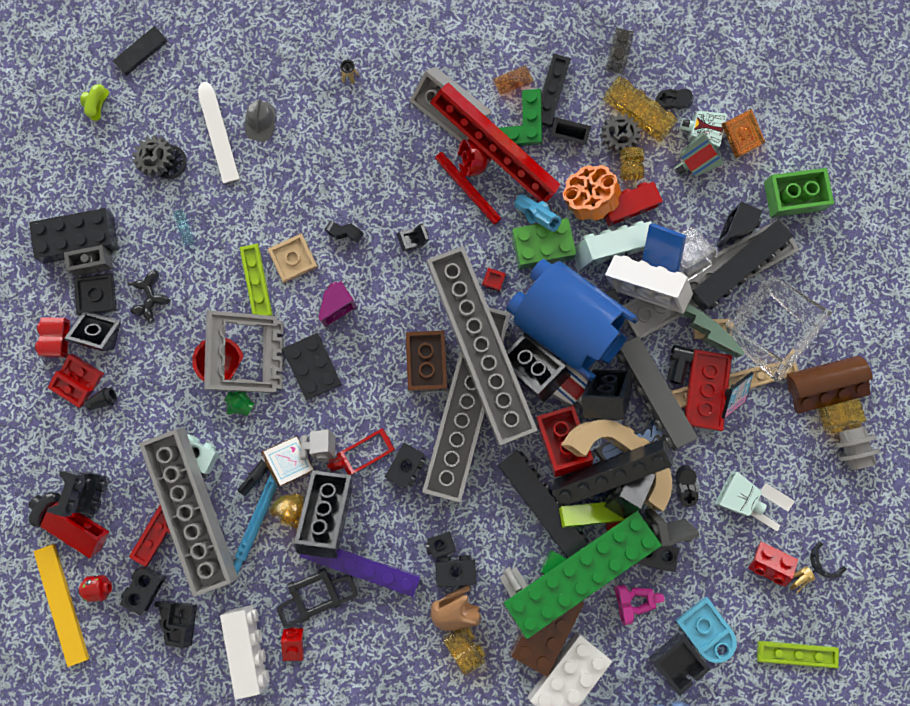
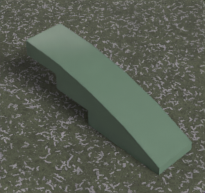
M688 304L684 314L680 313L691 319L689 327L705 334L703 342L735 358L744 355L745 352L718 323L702 311Z

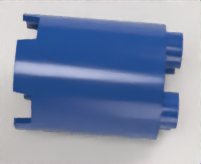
M542 259L530 274V279L534 281V284L526 295L521 291L516 293L508 303L506 310L514 316V325L588 381H592L596 375L589 368L597 360L607 364L613 360L628 339L620 331L626 319L636 324L638 316L563 262L558 261L551 264L547 260Z

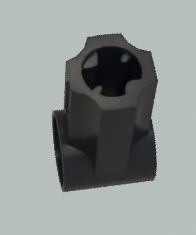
M673 345L666 381L684 385L687 369L692 362L694 350Z

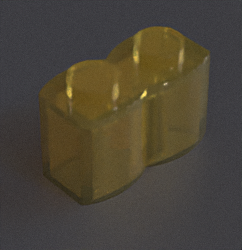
M860 398L818 409L824 431L830 430L831 433L843 431L842 427L849 426L850 429L862 426L861 422L867 421Z
M469 627L467 629L454 630L443 638L447 649L465 676L484 664L485 659L483 657L486 656L480 645L476 646L473 642L475 636Z

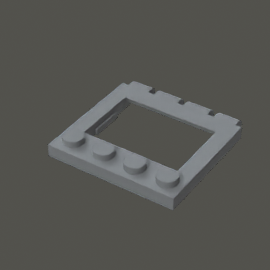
M208 310L206 312L204 390L275 393L276 390L283 389V376L276 375V372H283V357L277 356V354L283 353V338L277 337V335H283V321L277 320V316ZM226 323L264 326L263 382L244 379L224 380Z

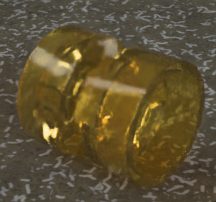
M628 147L620 151V163L623 164L620 166L621 179L639 180L644 178L645 166L642 164L645 161L644 149Z

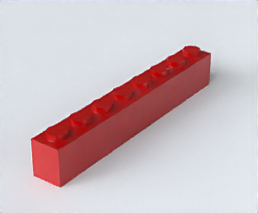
M449 82L439 90L430 104L539 202L544 201L546 203L556 193L560 183Z

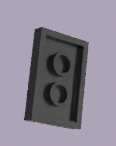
M318 332L283 348L306 401L342 385Z

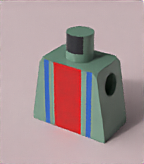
M702 131L680 152L683 161L676 165L675 168L680 175L690 170L696 177L724 164V161L706 133Z

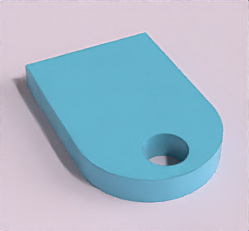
M705 596L675 620L699 654L706 660L713 663H722L733 656L737 646L736 636L708 597ZM724 644L727 652L720 656L717 653V648L719 645Z

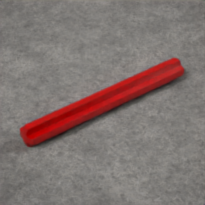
M443 152L438 153L435 157L436 161L494 225L501 220L498 213Z

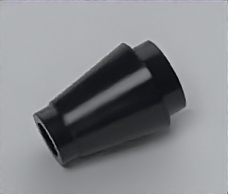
M103 388L85 400V405L89 410L112 406L117 401V395L112 388Z

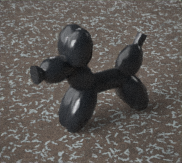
M156 270L150 271L144 280L128 282V286L144 289L147 295L144 304L133 306L130 312L136 316L143 315L148 320V323L155 321L151 310L154 304L165 305L171 302V299L165 295H155L151 288L159 276Z

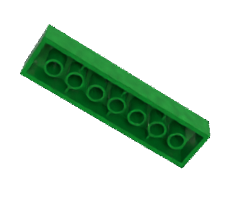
M637 511L502 604L524 639H528L662 545Z

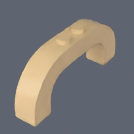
M595 420L576 426L567 435L562 446L576 456H586L592 444L599 438L606 439L624 453L650 442L643 437H638L634 434V430L628 426H623L611 420ZM670 468L654 473L655 478L643 503L654 511H664L669 502L672 491Z

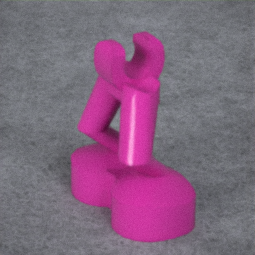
M625 584L615 586L619 615L623 625L633 624L634 614L641 615L656 609V603H661L665 600L663 594L654 593L651 588L633 587L631 592H629ZM635 595L646 597L647 602L639 607L631 605Z

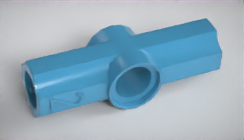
M524 194L518 195L516 201H514V207L525 214L529 223L534 224L537 222L552 232L558 230L561 224V217L551 212L544 201L537 203Z

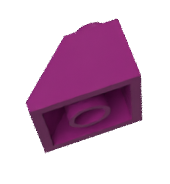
M342 281L331 283L327 286V290L324 291L318 318L325 328L357 308L354 299Z

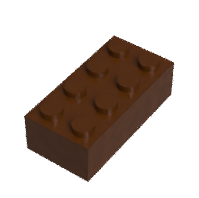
M581 601L528 639H524L520 632L510 651L511 657L548 677L585 603Z

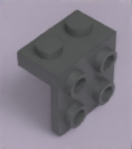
M651 508L645 509L646 517H644V521L662 547H670L682 541L689 542L699 537V531L686 519L666 523L656 511Z

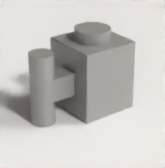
M329 429L310 432V442H308V436H301V460L308 459V452L319 462H326L328 459L335 458L336 436Z
M510 567L506 568L503 571L504 575L499 577L510 597L527 587L517 567L512 570Z

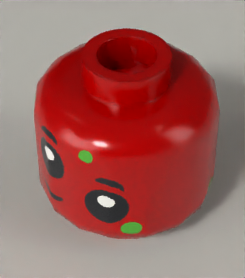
M105 575L87 576L79 586V595L86 602L104 601L112 592V583Z

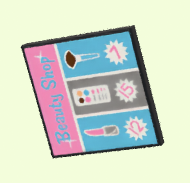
M751 371L736 384H732L730 389H726L724 396L727 399L721 418L725 419L745 403L754 372Z

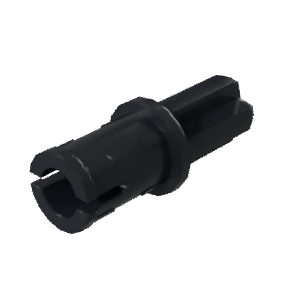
M261 459L257 466L250 473H247L249 476L237 491L241 495L246 496L257 482L260 483V479L271 467Z

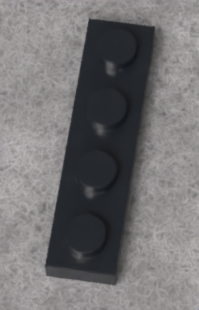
M553 53L541 93L542 125L551 127L571 60L569 57Z

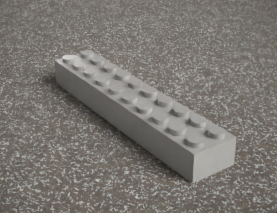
M464 246L427 259L429 272L498 447L538 431Z
M488 307L503 343L511 313ZM461 351L422 491L426 494L459 503L462 500L485 413Z

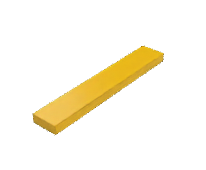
M52 544L33 551L67 667L90 659L56 545Z

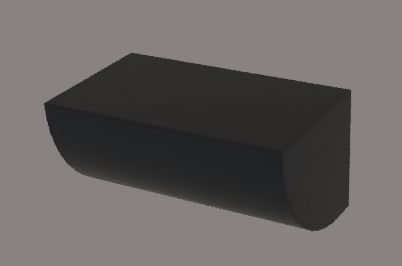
M554 117L550 136L586 145L591 126Z

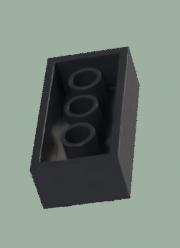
M106 208L29 222L34 259L43 264L65 260L64 252L103 245L110 251L119 250L114 216Z
M312 470L294 541L297 554L337 559L353 488L351 475Z

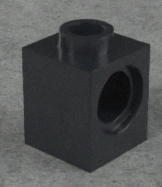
M450 531L427 538L428 543L425 544L428 555L432 554L433 559L456 551ZM439 539L443 540L446 544L445 548L441 551L436 550L434 547L435 541Z

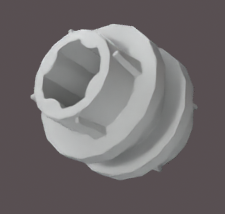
M865 426L839 432L840 442L836 443L835 447H843L845 455L840 456L839 460L847 461L850 470L876 465L875 454L881 452L879 448H871L869 441L875 440L876 436H869Z

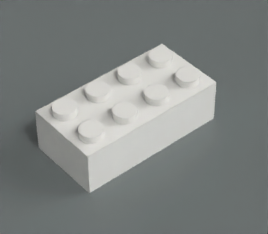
M615 255L605 274L612 289H616V292L683 314L693 295L688 277L681 272L673 273L661 266L653 267L647 262H637L624 255L622 257Z
M253 605L232 609L220 615L235 700L259 695L270 681L269 672L264 669L263 662H266L265 651L261 650L260 647L262 633L260 629L257 630L256 625L258 612L257 609L253 608Z
M576 632L557 657L548 677L543 675L528 695L529 700L535 706H579L612 661L586 638Z

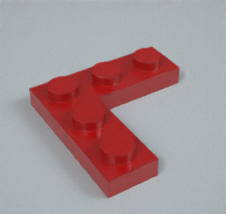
M159 505L129 555V558L145 567L150 564L167 533H170L161 505Z

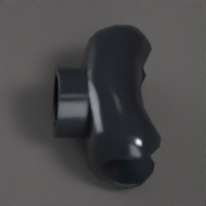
M48 492L43 497L36 495L32 498L28 505L32 510L28 516L29 523L34 527H40L47 509L59 502L61 495L55 492Z

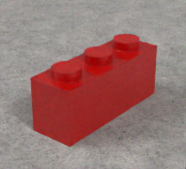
M654 181L651 183L643 182L633 190H630V188L623 190L619 196V204L616 209L607 213L604 218L608 227L659 207L663 200Z
M46 512L40 526L89 559L102 549L109 534L108 530L81 513H72V516L62 517Z

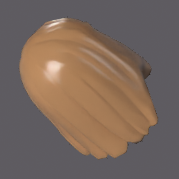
M470 585L463 586L444 596L439 601L432 603L430 616L436 627L444 631H453L477 626L481 623V615L478 612L480 611L479 606L468 603V596L465 595L466 592L470 591Z

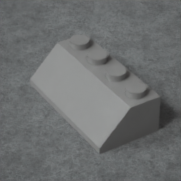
M437 67L426 70L410 102L458 141L461 142L462 140L469 139L430 104L439 90L449 82L487 118H489L492 111Z

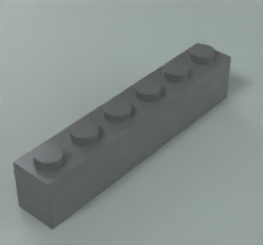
M638 336L625 342L616 357L620 363L624 364L626 370H631L632 380L636 385L635 390L639 397H643L645 401L644 406L649 414L652 413L655 418L654 424L659 431L663 432L667 446L672 448L674 452L694 442L698 438L641 338Z

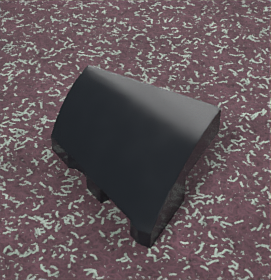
M155 601V608L159 607L162 620H159V623L164 631L165 645L178 648L192 646L197 605Z

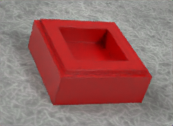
M488 267L482 286L500 292L506 273Z

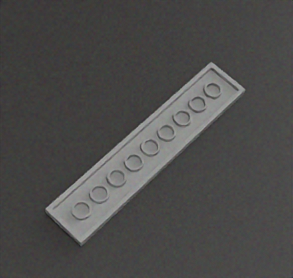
M774 222L682 272L688 277L691 289H695ZM793 238L789 240L790 245L784 250L780 251L778 249L774 252L776 256L768 263L766 261L760 264L762 268L754 275L749 273L746 277L749 279L798 252L800 249ZM637 298L622 305L638 316L636 324L627 320L628 326L635 338L639 336L642 339L683 316L676 311ZM691 298L688 304L695 308L699 307Z

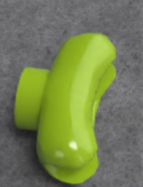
M96 84L92 86L89 92H83L80 97V103L84 107L85 115L94 121L100 119L102 106L109 95L108 89L104 88L103 85Z

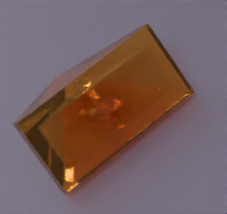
M524 65L494 78L493 81L501 96L533 82V78L527 66Z

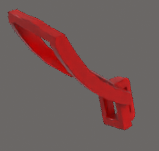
M383 428L361 441L336 454L337 457L328 459L329 463L326 465L328 469L331 468V471L344 468L347 475H353L393 452L395 448ZM380 433L389 450L353 470L344 453Z

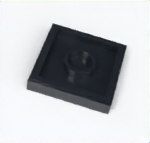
M114 274L74 278L76 315L81 316L83 311L93 314L117 311Z

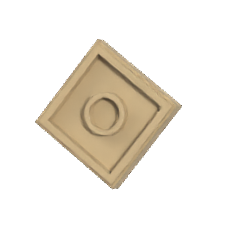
M302 233L267 249L283 283L318 268Z

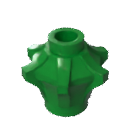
M229 391L224 399L227 402L226 413L228 415L235 413L247 416L255 404L246 392Z

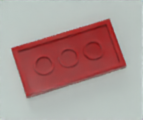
M694 349L684 413L692 427L723 431L725 419L721 417L727 399L724 394L729 387L732 355Z

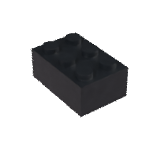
M526 333L506 351L517 380L543 403L571 376L569 370L561 361Z
M593 369L592 373L596 377L592 381L587 382L582 395L583 418H590L592 420L610 419L612 421L624 420L632 394L631 370Z

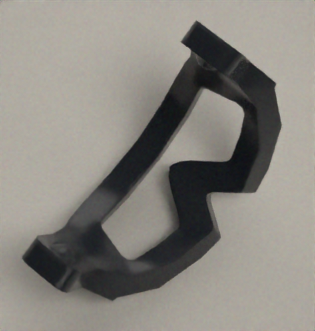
M818 542L811 549L810 554L813 569L821 576L841 577L847 570L845 566H842L835 573H828L822 569L819 561V549L823 546V543Z

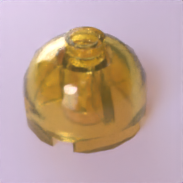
M297 493L280 496L272 504L269 514L274 519L277 515L281 519V523L298 529L304 497Z

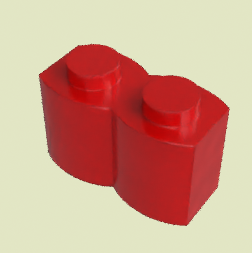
M41 317L40 322L37 324L39 339L35 344V351L38 356L43 358H67L69 342L65 341V337L70 331V320L66 318Z

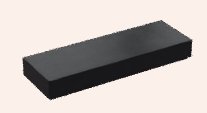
M154 26L117 56L113 62L127 76L166 44L168 40Z

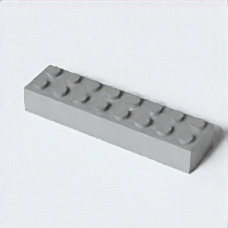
M185 428L175 429L139 443L193 597L234 582L238 579V575Z

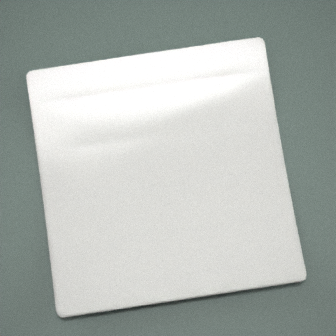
M767 483L761 489L762 496L786 511H789L795 502ZM752 511L751 516L778 531L780 527L778 523L763 514L760 515Z

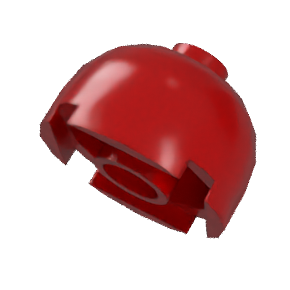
M470 139L461 141L458 156L462 157L463 165L459 163L460 172L468 177L480 175L486 170L491 158Z

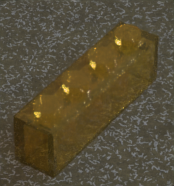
M620 76L606 91L603 98L605 102L623 115L628 113L627 118L630 119L634 116L633 122H639L638 126L660 143L678 121L672 112L663 109L657 101L648 98L642 90L636 89L627 79H623Z

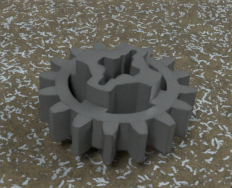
M618 112L616 117L612 114L601 127L603 132L600 138H605L603 144L608 143L607 149L614 148V153L620 150L624 154L625 149L630 152L633 147L637 146V141L641 138V135H639L641 128H637L639 122H633L634 116L630 119L627 118L628 113H625L624 117L621 116L620 112ZM623 129H625L624 132L617 137L618 133L622 132Z
M153 135L152 139L147 136L145 142L140 140L139 143L141 145L134 147L137 152L132 153L136 158L133 160V163L146 176L149 174L154 177L155 173L161 176L162 170L168 171L167 165H173L170 160L175 158L171 154L174 150L170 147L171 144L161 136L157 138Z

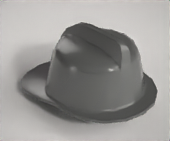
M257 99V101L248 106L245 118V133L249 139L265 142L273 135L276 115L273 105L269 102H262L260 99Z

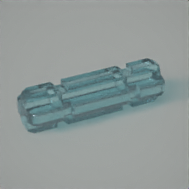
M182 209L174 211L173 215L182 236L183 244L185 246L193 244L194 239L191 236V230Z

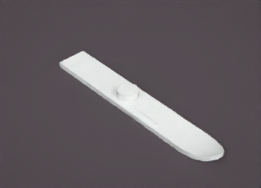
M203 82L198 90L199 100L223 184L240 180L216 94L209 83Z

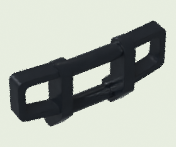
M324 567L319 569V572L304 579L287 583L293 598L279 605L277 613L283 627L288 628L301 621H308L310 617L332 607L337 608L341 606L342 603L356 598L358 591L350 575L332 580ZM323 580L331 599L307 610L299 589ZM347 580L353 594L340 600L334 583ZM295 601L301 617L287 622L282 609Z

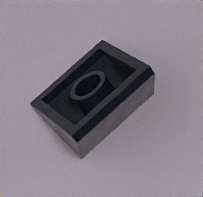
M83 311L66 335L65 341L99 351L114 350L121 323L118 320Z

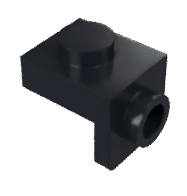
M423 223L419 224L416 228L399 231L396 234L402 251L421 248L429 241L428 231Z

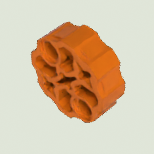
M588 165L582 167L577 173L570 175L565 182L566 188L563 191V198L568 209L579 220L592 219L596 221L602 219L607 213L614 211L619 204L618 199L621 195L620 185L616 175L612 174L606 166Z

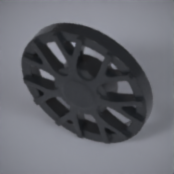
M175 145L170 146L172 149H176L175 158L170 160L173 165H167L168 171L161 174V178H177L186 169V154ZM182 155L183 159L178 161L177 158ZM178 164L182 165L180 170L176 169ZM174 170V174L169 175V171Z

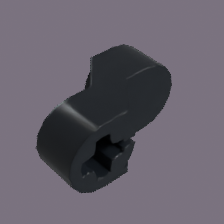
M667 89L658 93L656 102L662 109H684L692 105L694 97L688 89Z
M330 220L324 229L337 240L348 237L356 243L364 235L359 228L351 223L340 226Z
M683 465L676 472L677 496L684 506L692 507L697 503L699 495L696 483L697 475L690 466Z

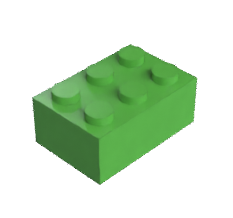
M827 168L771 175L764 182L771 218L825 211L834 204Z
M568 218L561 219L558 230L553 232L540 224L512 229L511 237L519 270L535 267L542 259L553 264L558 261L573 260L576 256Z

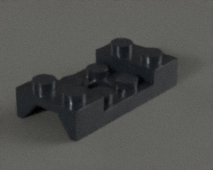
M60 470L59 475L65 482L59 503L49 507L47 512L62 517L72 516V513L95 514L101 506L100 497L102 492L106 490L107 476L95 472Z

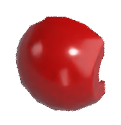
M225 338L224 380H231L243 359V353L239 346L228 338ZM206 340L202 341L195 348L192 356L193 369L197 377L204 381Z

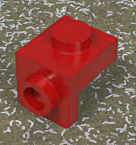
M303 628L283 629L281 638L283 661H303Z

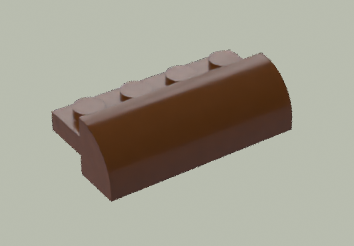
M859 355L787 374L788 390L793 395L794 411L798 414L871 395L869 380H873L872 372L866 360Z

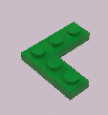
M541 88L522 90L523 125L500 127L499 129L518 146L542 144Z

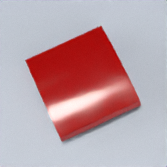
M73 353L68 354L61 370L55 372L47 388L78 408H81L100 382L104 373Z

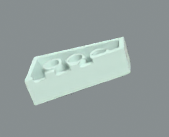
M639 221L631 227L623 225L615 231L608 229L602 231L600 235L595 236L593 233L584 236V240L575 247L576 256L574 259L578 270H584L591 263H593V266L600 265L609 260L610 257L613 260L615 255L625 256V252H627V255L643 251L648 228L652 222L644 223Z

